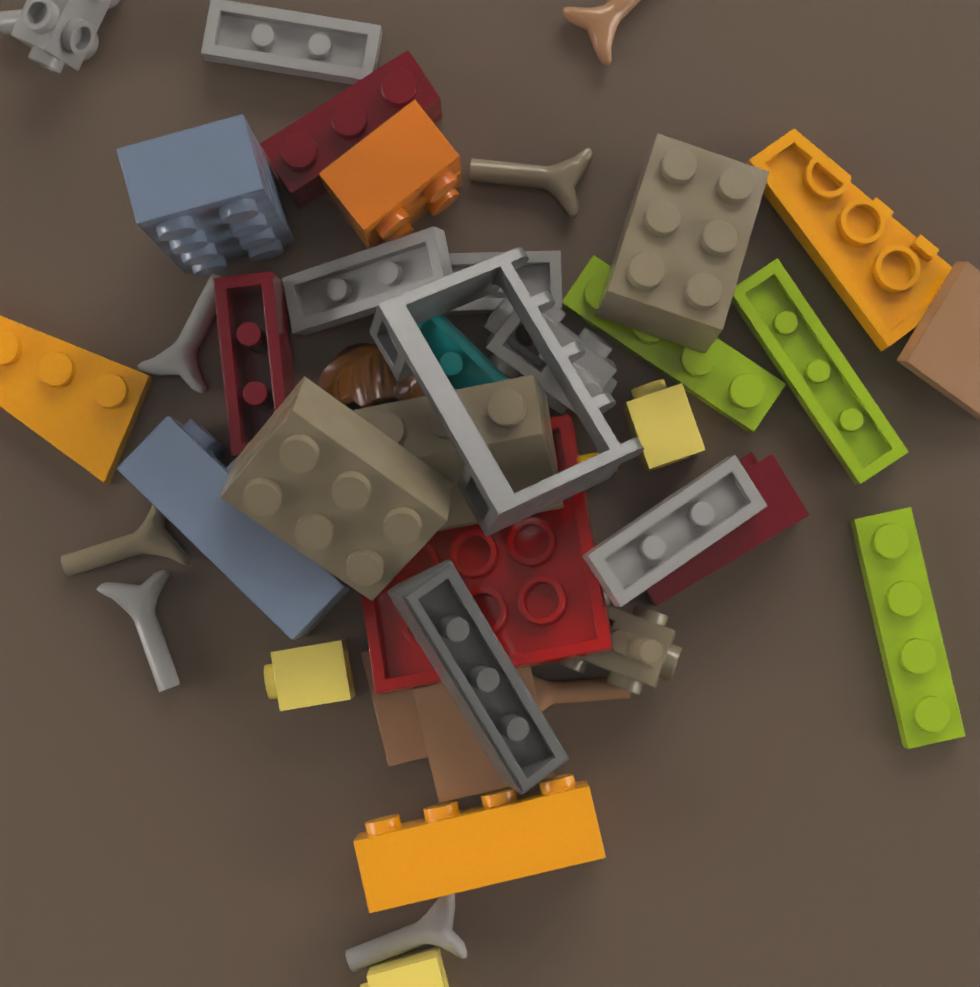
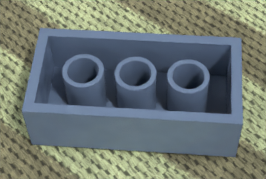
M243 114L116 149L136 224L185 274L193 272L195 277L211 276L213 273L218 274L228 268L227 262L249 256L252 262L272 259L283 254V246L295 243L278 179Z
M167 416L116 469L291 640L307 637L353 588L220 498L234 462L233 460L228 465L220 457L227 448L202 424L199 426L193 419L190 418L183 424Z

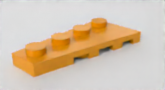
M795 128L748 160L746 164L769 171L763 192L764 196L881 352L917 327L952 269L946 261L937 255L939 249L921 234L918 237L914 236L891 216L894 213L893 210L877 197L871 200L850 182V174Z
M0 316V407L102 482L110 484L154 378Z

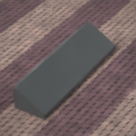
M445 560L398 583L387 591L496 771L508 787L523 795L569 760L568 755L451 560Z

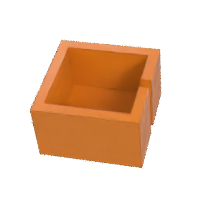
M415 99L319 173L331 203L367 248L412 234L414 229L411 225L428 211L432 216H436L446 210L458 199L460 194L457 189L462 186L460 155Z

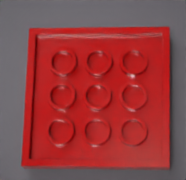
M569 414L550 418L558 473L580 463L573 421ZM585 490L563 500L564 508L535 513L489 536H485L479 524L437 531L373 601L361 594L375 693L384 695L442 683L387 591L398 583L445 560H451L515 669L615 651L604 590L582 557V555L595 547Z

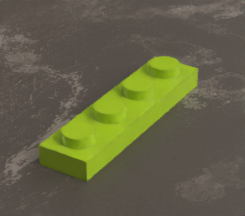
M593 255L562 300V308L675 384L682 383L684 390L752 434L786 383L719 338H716L705 354L596 317L595 313L610 265Z
M778 258L736 285L731 302L855 486L862 484L909 452Z
M907 507L849 520L902 746L911 749L965 737L912 508Z

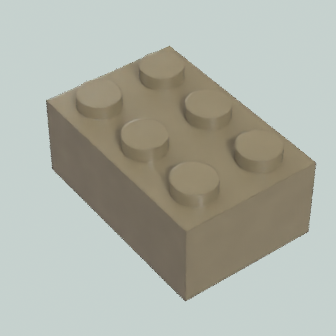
M657 133L643 163L595 316L706 354L723 330L769 171Z
M304 376L234 460L220 498L373 601L448 520L453 482Z

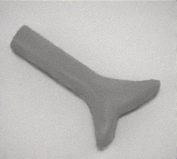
M214 273L211 274L179 338L156 357L138 364L137 368L140 372L158 376L180 375L191 389L199 393L207 391L198 366L197 351L216 316L213 278L221 276Z
M161 570L155 572L141 585L122 582L102 583L98 586L97 590L101 594L112 598L134 620L158 691L161 692L180 685L181 683L155 612L158 597L170 576V571Z
M455 893L438 897V900L429 911L416 923L345 950L346 960L351 971L356 972L424 944L441 947L461 959L467 958L465 943L453 930Z

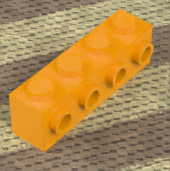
M563 774L541 780L539 782L540 791L517 796V792L508 787L482 794V804L459 809L458 801H448L423 808L425 818L401 823L400 815L393 814L365 822L366 831L358 833L353 843L369 913L606 858L587 780L575 782L574 774Z

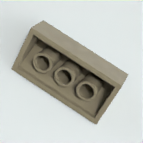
M534 374L455 390L514 493L558 473L547 396ZM426 396L352 410L453 482L448 520L438 531L479 524L456 485L465 464ZM563 501L540 512L564 508Z

